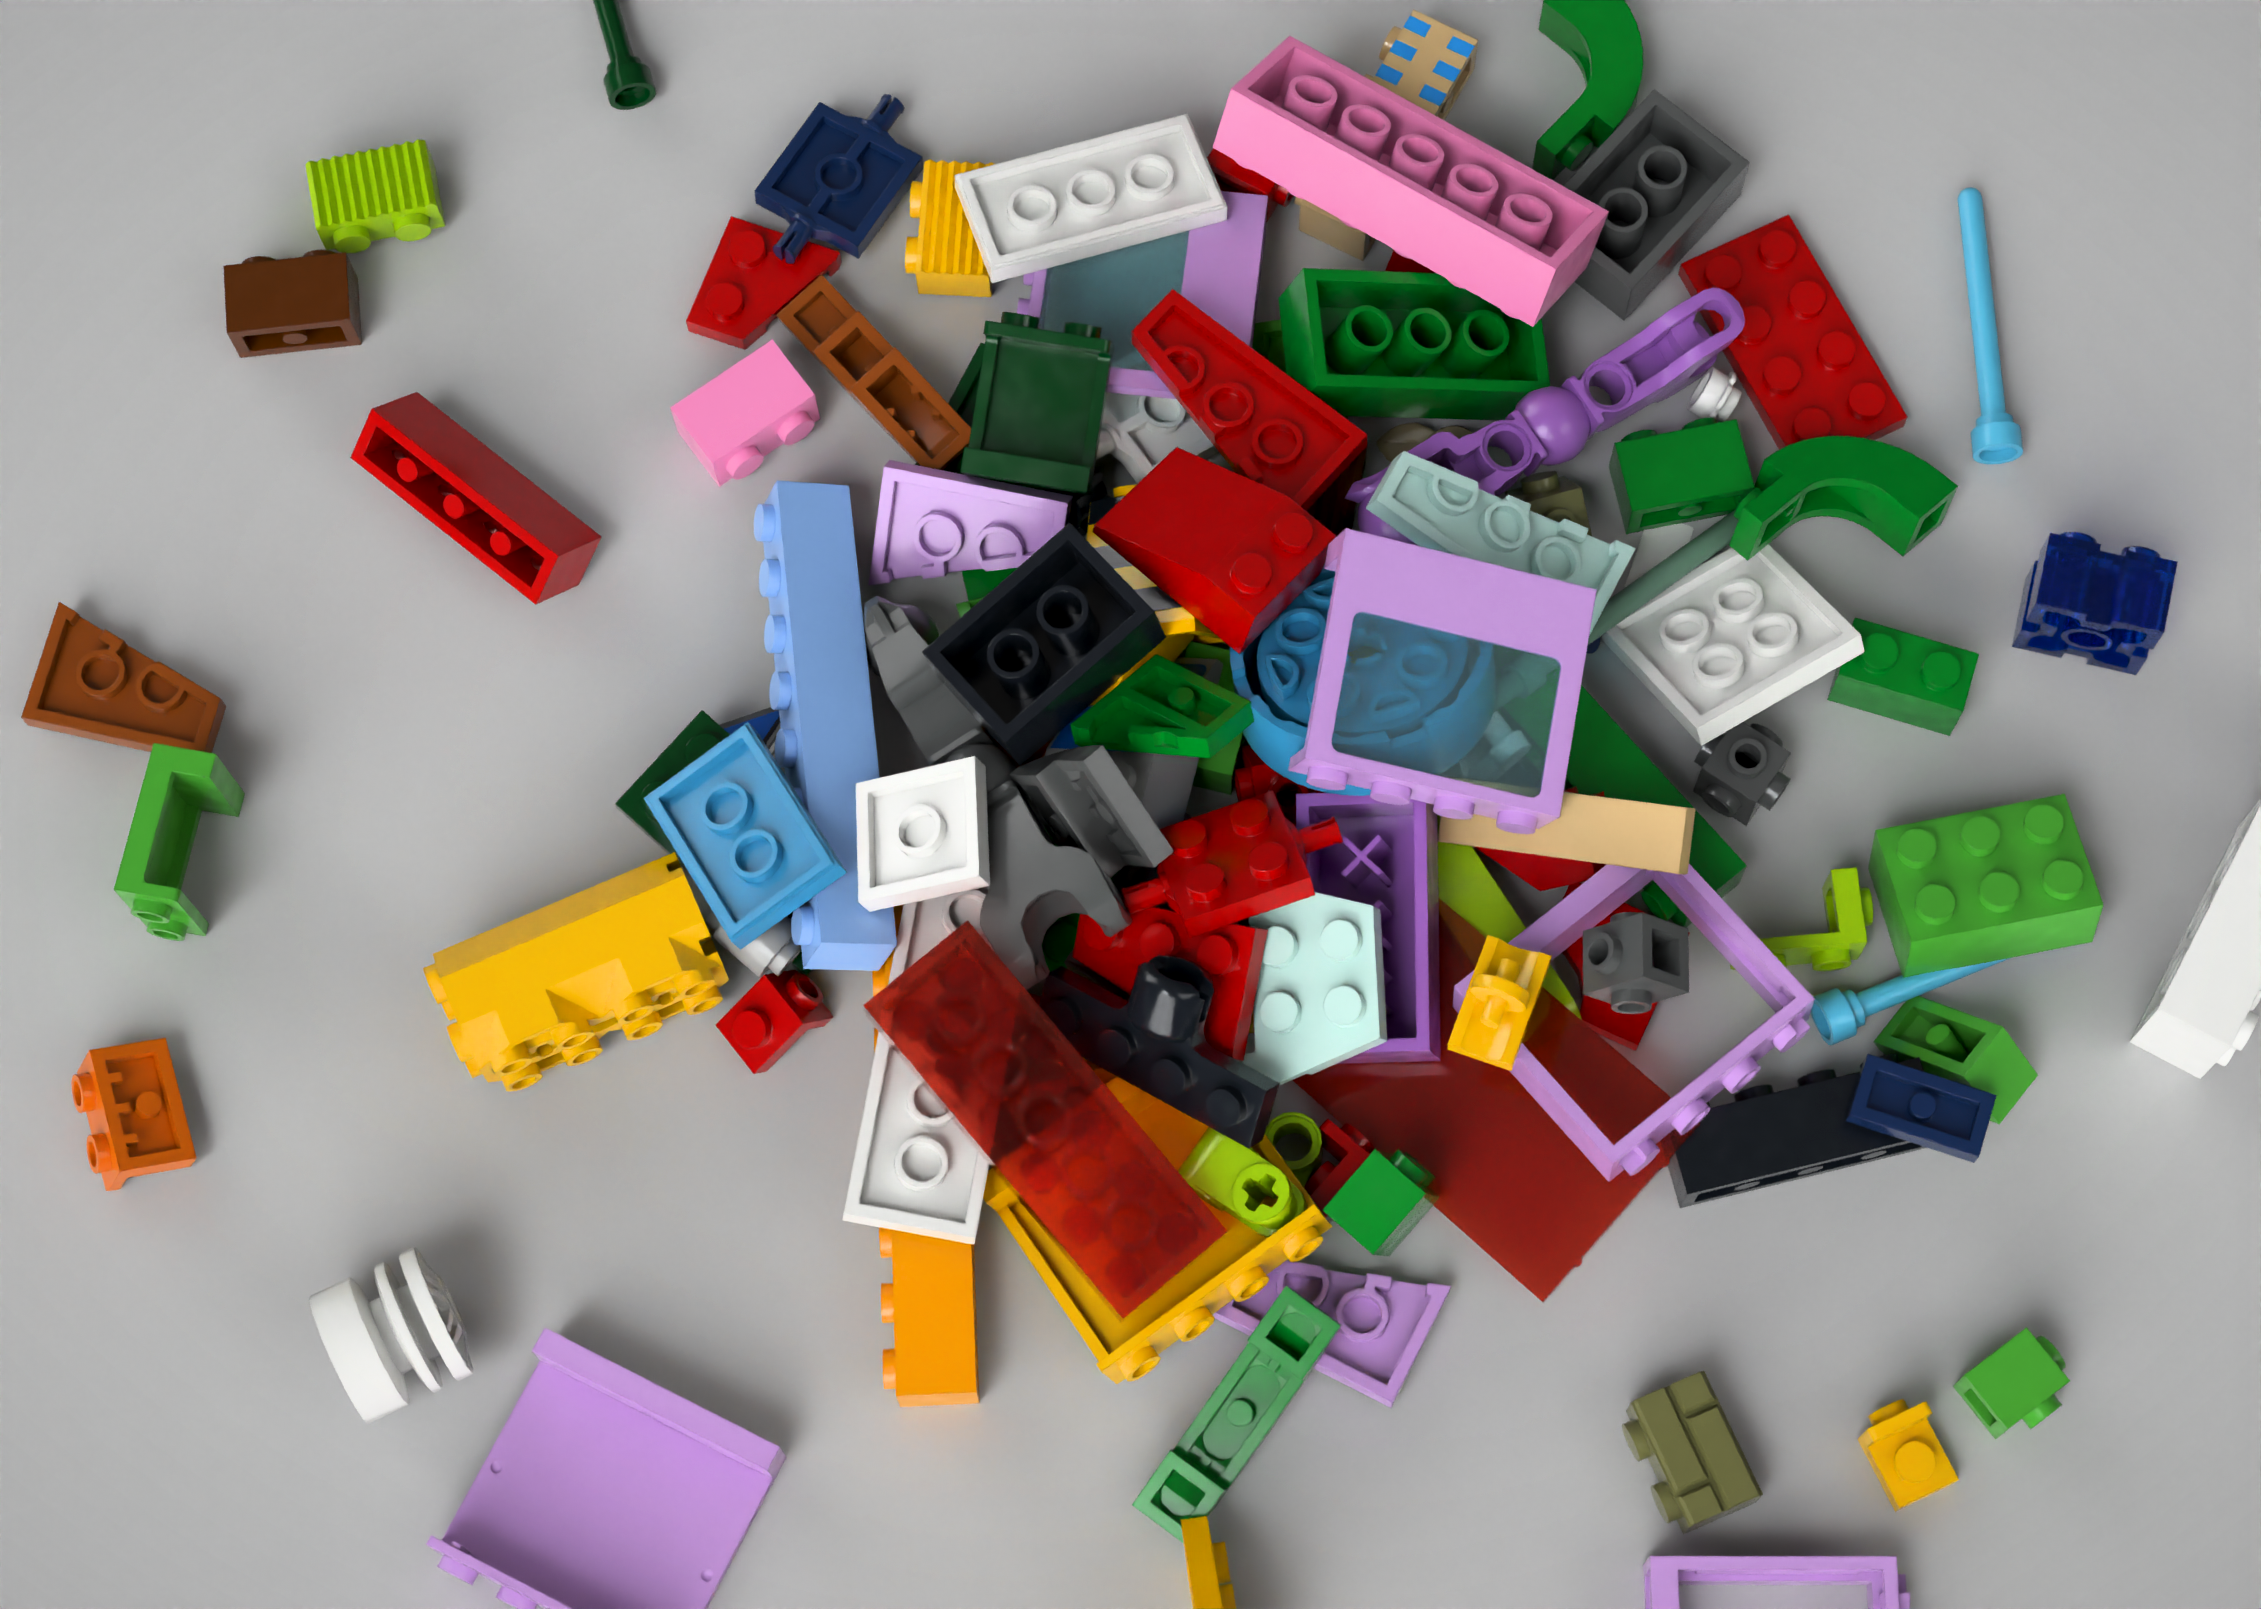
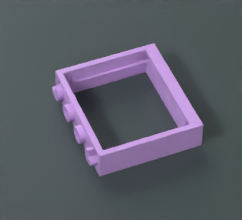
M1607 864L1508 943L1524 950L1550 955L1552 961L1581 938L1584 930L1596 926L1653 880L1776 1012L1614 1145L1525 1045L1521 1044L1513 1069L1510 1072L1608 1182L1623 1170H1626L1630 1176L1642 1170L1659 1153L1660 1149L1656 1144L1674 1129L1681 1135L1691 1130L1709 1113L1711 1108L1707 1102L1724 1088L1731 1094L1740 1090L1761 1069V1066L1757 1063L1759 1059L1774 1047L1781 1053L1787 1051L1810 1029L1806 1021L1809 1019L1815 998L1690 864L1687 875ZM1474 970L1454 986L1453 1008L1458 1014Z
M1650 1556L1643 1564L1645 1609H1680L1679 1585H1867L1868 1609H1910V1592L1906 1591V1574H1898L1897 1556Z

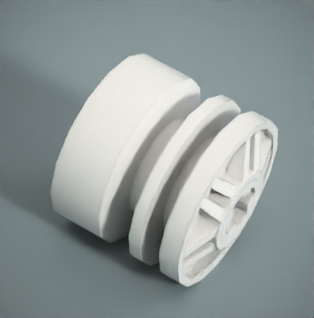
M416 1247L399 1254L400 1264L407 1284L403 1286L400 1285L391 1268L383 1261L375 1265L374 1268L379 1297L370 1301L362 1288L349 1277L311 1295L309 1299L315 1323L331 1362L352 1403L363 1420L368 1424L409 1405V1393L404 1373L412 1369L416 1371L421 1381L433 1393L443 1389V1382L435 1361L440 1356L457 1381L473 1374V1366L467 1346V1331L456 1304L442 1278L428 1266Z

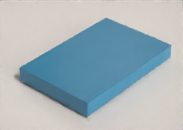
M748 722L644 797L645 802L729 939L740 950L847 873L759 733Z

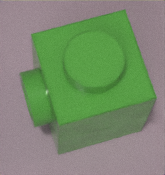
M2026 1327L1967 1372L1953 1387L1996 1440L2020 1420H2023L2031 1430L2062 1406L2054 1394L2070 1382V1380L2062 1371L2066 1364L2055 1346L2043 1336L2035 1338Z

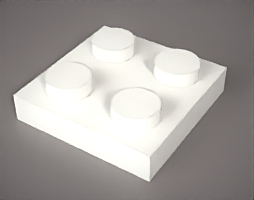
M972 756L856 783L858 902L869 912L990 886L986 766L978 758Z

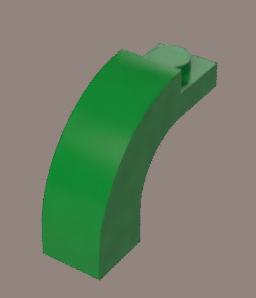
M1543 0L1538 30L1574 59L1583 74L1586 85L1581 96L1537 140L1532 169L1551 180H1554L1565 167L1570 171L1575 170L1586 159L1593 146L1599 148L1635 110L1642 78L1643 47L1637 22L1625 0Z
M1826 436L1802 440L1790 444L1764 459L1755 483V489L1744 497L1735 510L1734 517L1738 520L1729 546L1748 561L1791 525L1807 518L1829 516L1846 519L1865 527L1901 556H1904L1942 524L1958 485L1919 457L1880 441L1851 436Z

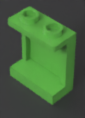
M153 743L114 891L131 909L130 913L138 917L147 926L146 931L163 939L183 941L185 940L186 933L206 936L209 922L181 890L201 812L207 811L239 817L245 795L215 753Z

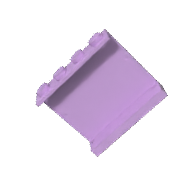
M544 1328L532 1350L540 1361L443 1539L440 1540L431 1535L426 1543L434 1551L443 1555L437 1567L470 1585H473L478 1574L501 1585L496 1598L516 1609H535L537 1605L545 1609H707L779 1473L786 1455L780 1446Z

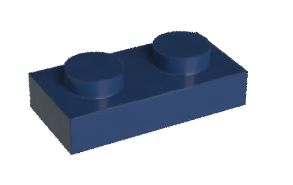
M1867 1054L1862 1064L1846 1122L1975 1163L1980 1156L1997 1095Z

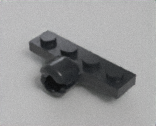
M1158 955L1147 963L1144 962L1138 966L1129 1001L1122 999L1063 966L1049 973L1045 980L1032 1028L1033 1031L1247 1148H1251L1263 1140L1280 1083L1213 1048L1206 1041L1204 1026L1215 992L1212 977L1206 969L1185 958L1172 955Z

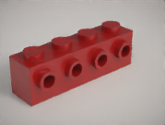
M418 392L372 408L350 457L535 605L579 585L602 538L597 532Z

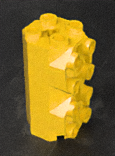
M675 852L433 953L435 963L423 968L436 1002L442 1004L449 1021L457 1020V1022L446 1026L460 1061L465 1062L472 1078L483 1075L488 1083L502 1081L507 1092L522 1090L537 1083L542 1078V1071L566 1062L567 1066H576L596 1058L603 1052L599 1039L609 1031L623 1029L627 1040H637L657 1032L663 1026L662 1020L686 1011L688 1015L706 1012L723 1001L719 988L729 981Z

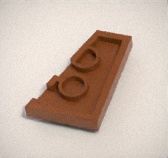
M59 602L21 718L28 726L151 752L153 743L212 753L226 705L218 696L163 663L153 661L128 646L121 638L106 629L103 631L80 617L76 611Z

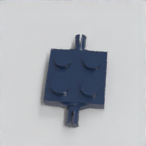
M884 94L867 119L846 116L819 102L755 189L756 204L782 217L790 224L777 244L772 248L774 254L780 260H783L785 257L786 263H795L796 258L811 238L826 241L859 259L911 187L912 181H915L923 170V157L896 143L888 133L899 115L904 112L903 104L896 97L892 101V95Z

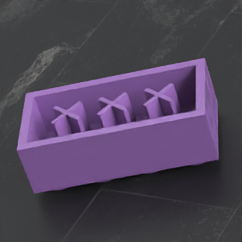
M1296 794L1297 829L1334 816L1343 840L1341 844L1338 843L1306 854V867L1312 880L1314 892L1373 905L1381 911L1387 1042L1337 1064L1441 1061L1437 814L1433 812L1434 804L1410 799L1409 804L1393 805L1376 801L1370 795Z

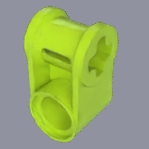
M1208 1127L1174 1175V1178L1199 1198L1219 1211H1226L1266 1238L1307 1209L1303 1193L1289 1181L1288 1177L1278 1167L1262 1158L1254 1149L1247 1148ZM1267 1195L1273 1199L1278 1198L1272 1208L1261 1204Z

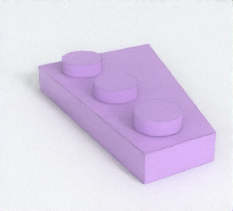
M889 460L883 469L869 585L890 583L893 579L922 576L923 579L943 577L949 572L984 569L985 571L1018 568L1069 523L1073 496Z
M1286 1260L1267 1274L1269 1281L1257 1294L1242 1302H1236L1233 1299L1215 1312L1213 1316L1215 1319L1251 1336L1284 1287L1288 1285L1342 1324L1314 1369L1391 1408L1450 1292L1451 1286L1434 1283L1420 1285L1391 1280L1392 1277L1370 1273H1367V1276L1324 1270L1323 1266Z

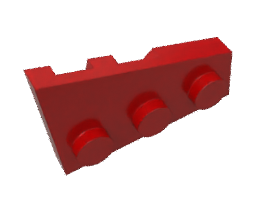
M1154 906L1131 915L1133 919L1131 925L1112 937H1108L1093 918L1080 914L1072 957L1129 994H1131L1138 966L1144 962L1147 963L1158 955H1172L1185 958L1206 969L1212 977L1215 990L1204 1026L1206 1041L1213 1048L1236 1060L1244 1061L1268 932L1267 929L1232 923L1189 938L1179 914L1171 909Z

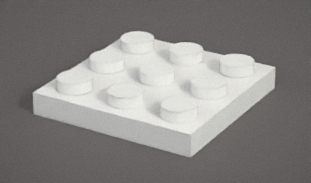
M1769 544L1748 561L1733 548L1724 551L1695 568L1601 636L1602 641L1701 746L1865 652L1861 634Z

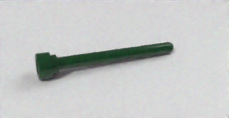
M593 0L610 63L606 68L607 73L603 79L609 103L612 107L620 110L642 107L649 103L656 95L651 71L647 65L642 64L638 57L633 56L618 0Z

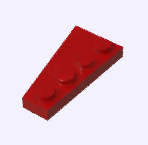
M1174 289L1131 331L1133 346L1237 474L1287 495L1305 511L1312 506L1367 446L1368 434Z

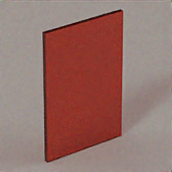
M1439 898L1441 1061L1335 1064L1315 1074L1310 1075L1307 1073L1293 1079V1081L1342 1125L1345 1123L1350 1124L1361 1132L1371 1142L1374 1149L1388 1152L1392 1155L1397 1149L1403 1153L1407 1151L1436 1176L1428 1186L1440 1196L1433 1206L1544 1303L1572 1270L1582 1264V1260L1658 1172L1669 1165L1672 1156L1701 1123L1699 1122L1695 1127L1682 1135L1676 1129L1672 1130L1656 1144L1660 1151L1647 1166L1632 1176L1626 1170H1623L1608 1182L1509 1070L1447 1050L1448 1041L1458 1017V1013L1453 1008L1454 986L1475 970L1486 938ZM1541 988L1522 1043L1614 1145L1671 1099V1097L1546 989Z

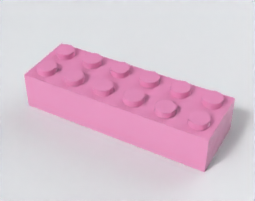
M1292 36L1287 37L1231 88L1212 147L1234 159L1240 166L1253 170L1286 188L1293 196L1311 202L1339 218L1345 225L1361 230L1391 247L1397 254L1418 262L1446 278L1452 285L1468 290L1500 308L1506 315L1519 319L1532 327L1587 268L1609 213L1608 210Z

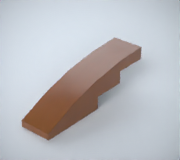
M822 274L776 315L780 322L919 466L944 470L964 452V447L969 446L971 427L897 348H893Z

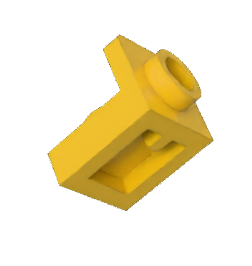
M1903 1398L1873 1412L1868 1416L1872 1427L1868 1428L1857 1439L1895 1512L1959 1480L1927 1420L1933 1414L1927 1401L1909 1409Z

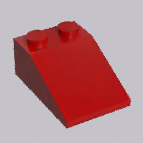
M1178 447L1171 451L1094 525L1092 531L1238 654H1241L1320 575L1326 561L1328 544L1337 537L1287 495Z

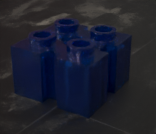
M2064 532L2060 535L2050 533L2040 550L2038 561L2035 560L2025 578L2012 647L2062 658L2064 653L2087 658L2086 664L2137 675L2148 657L2149 649H2154L2165 631L2178 562L2160 558L2158 552L2141 546L2125 547L2122 549L2121 555L2100 551L2101 544H2098L2095 538L2080 532Z

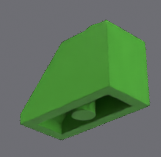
M1921 996L1905 1001L1874 1040L1875 1045L1880 1051L1886 1055L1897 1054L1900 1062L1919 1057L1923 1070L1926 1073L1997 1095L1990 1121L1997 1124L2003 1121L2038 1076L2003 1026Z

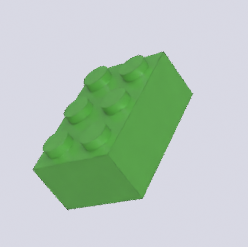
M2065 794L1875 830L1868 870L1903 978L2093 941L2104 905Z

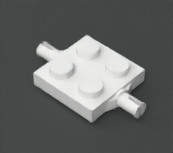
M1139 352L1112 366L1114 368L1154 371ZM1107 392L1096 460L1109 453L1112 454L1113 457L1123 464L1137 484L1176 447L1203 459L1219 452L1177 399Z

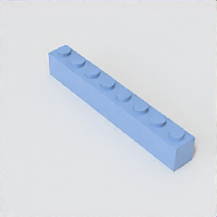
M777 480L765 503L758 504L754 516V536L756 541L763 542L765 557L759 572V590L762 597H768L770 615L765 623L764 645L767 653H774L775 672L770 681L769 699L771 708L779 710L781 727L775 740V760L780 768L785 769V776L847 871L839 879L793 911L791 920L792 940L795 945H801L803 969L879 971L897 946L893 907L869 912L858 902L856 783L877 779L880 776L849 485Z

